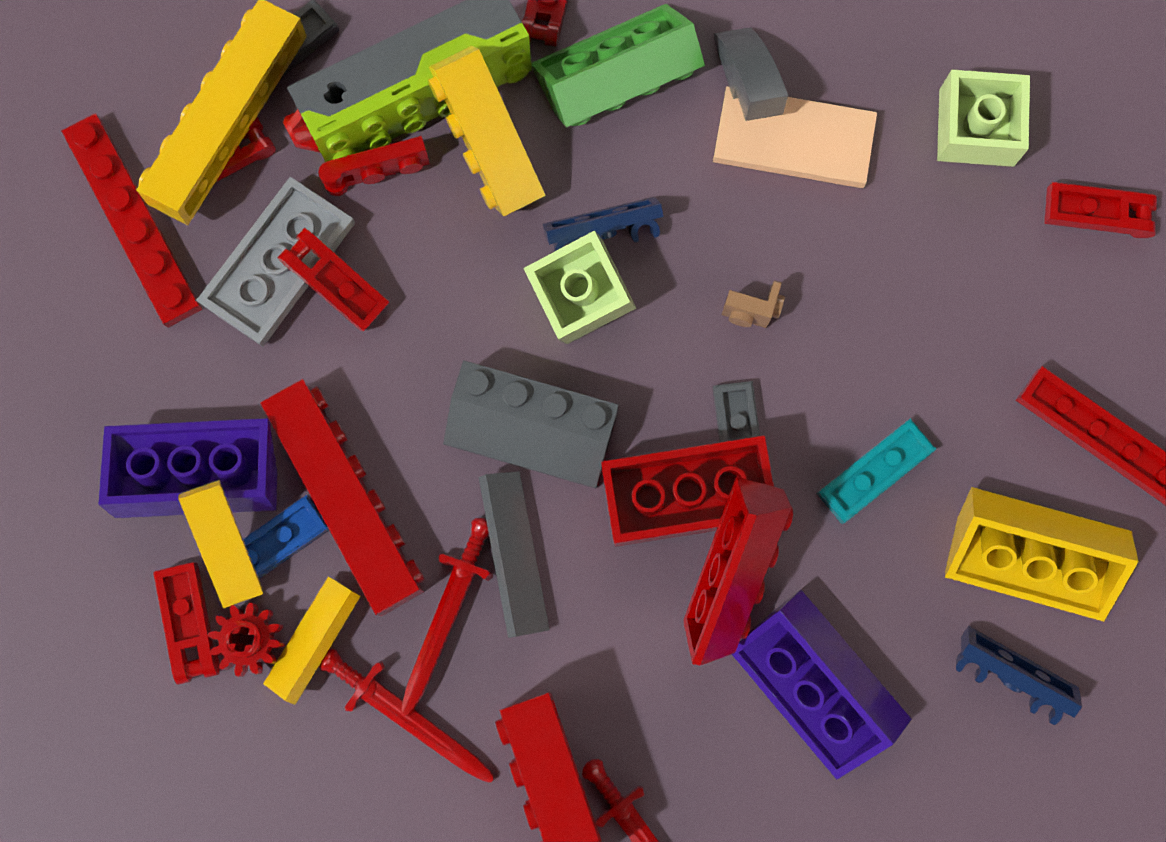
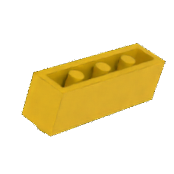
M470 46L429 66L433 78L428 80L431 90L438 102L445 100L451 114L446 116V121L454 137L457 139L462 136L468 149V151L463 153L464 159L472 174L474 175L479 172L485 186L479 189L490 210L496 208L498 212L506 216L546 196L480 50Z

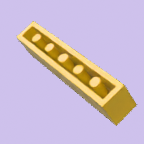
M258 0L253 9L246 11L241 21V28L233 40L227 41L224 45L221 59L214 70L209 71L204 76L201 90L194 101L184 107L178 126L172 135H168L163 140L160 146V154L153 165L146 168L140 176L139 186L136 191L149 206L187 226L190 224L227 162L234 154L235 149L246 135L249 126L256 119L307 38L299 17L266 0Z

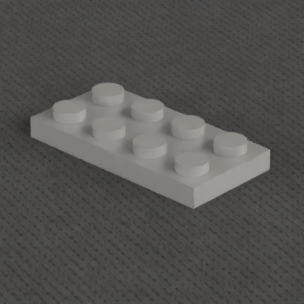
M289 177L196 301L264 347L309 286L283 265L277 257L285 248L288 250L292 248L298 241L296 236L303 228L313 233L334 252L354 226L355 221L352 217L292 177ZM310 251L302 262L311 269L320 258Z

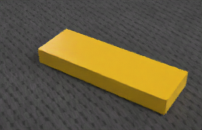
M220 480L179 494V502L223 608L262 595V585Z
M328 576L263 684L284 701L295 705L358 602L360 595Z

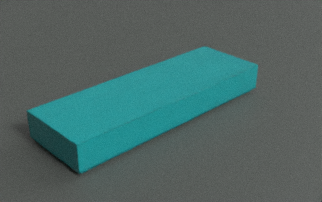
M910 418L816 494L839 522L844 524L934 452L936 448Z

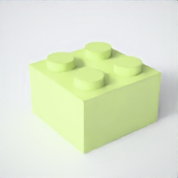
M951 70L939 89L937 161L1014 167L1029 149L1030 75Z
M595 231L524 268L557 338L566 344L636 309L602 238Z

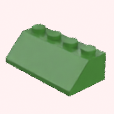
M667 4L532 62V69L555 115L566 127L583 125L595 114L604 110L612 111L619 109L627 100L638 95L652 94L660 88V85L672 80L686 79L694 73V70L705 66L693 22Z

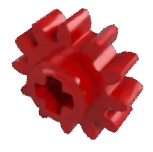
M249 603L246 606L245 614L238 605H231L230 614L232 618L229 619L228 617L218 615L215 617L217 623L222 628L221 631H211L208 633L211 639L219 641V645L213 647L209 654L224 656L219 665L221 670L230 669L235 664L234 672L238 677L245 676L248 666L253 674L260 675L263 673L261 661L275 664L277 659L271 653L272 648H282L285 645L284 642L274 639V634L280 632L283 629V625H269L268 621L271 620L273 611L266 609L258 616V606L255 603ZM241 635H254L252 645L245 646V644H240L239 638Z

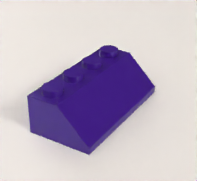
M268 418L104 426L98 505L114 518L185 515L178 499L179 494L218 480L221 482L232 512L276 510L277 466Z
M802 590L785 601L749 631L745 639H740L736 652L732 654L836 780L892 746L912 720Z

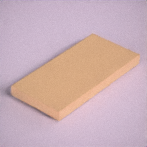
M726 86L713 162L864 188L867 181L877 112L788 97L783 115L745 121L739 99H733L730 87Z

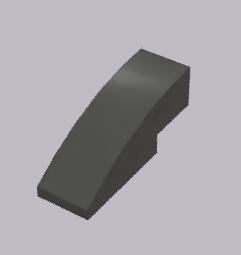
M751 27L714 33V41L733 99H739L745 121L783 115L788 93L774 59L759 35Z

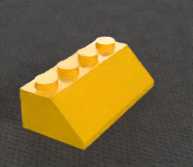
M971 487L957 518L945 569V578L1104 622L1139 561L1132 531Z

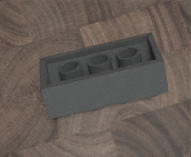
M463 360L451 397L443 444L596 489L602 470L601 462L605 460L617 419L619 404Z

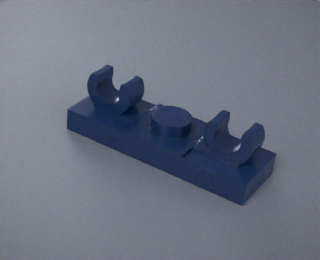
M650 197L543 223V229L549 245L554 244V252L564 247L565 244L572 243L578 240L579 237H583L593 231L602 240L617 235V230L624 229L628 225L629 235L636 243L639 242L638 229L642 225H649L652 236L654 238L659 237L660 228L654 219L664 217L661 203L655 197Z
M970 626L962 634L961 652L956 658V670L958 672H961L966 664L975 663L979 666L975 672V681L981 683L987 678L988 670L997 674L1001 682L1010 690L1017 693L1023 691L1031 696L1029 701L1031 713L1035 714L1042 705L1052 706L1053 709L1048 716L1049 723L1053 725L1060 722L1063 712L1075 718L1081 710L1082 701L1078 686Z

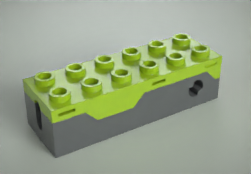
M465 0L288 86L287 89L297 106L295 107L297 111L285 116L283 124L296 148L321 153L325 162L388 145L393 138L405 132L408 134L417 132L425 126L426 122L438 116L446 117L451 114L445 100L438 102L431 90L428 80L433 78L429 66L470 46H474L480 50L496 87L507 82L516 83L532 70L529 34L510 0Z

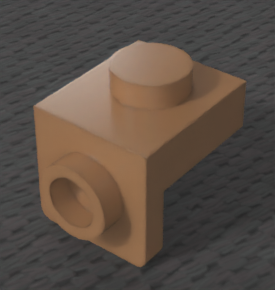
M773 281L766 300L729 290L721 315L729 317L731 323L741 327H751L753 324L767 328L772 317L779 318L784 304L785 296L779 294L782 282Z

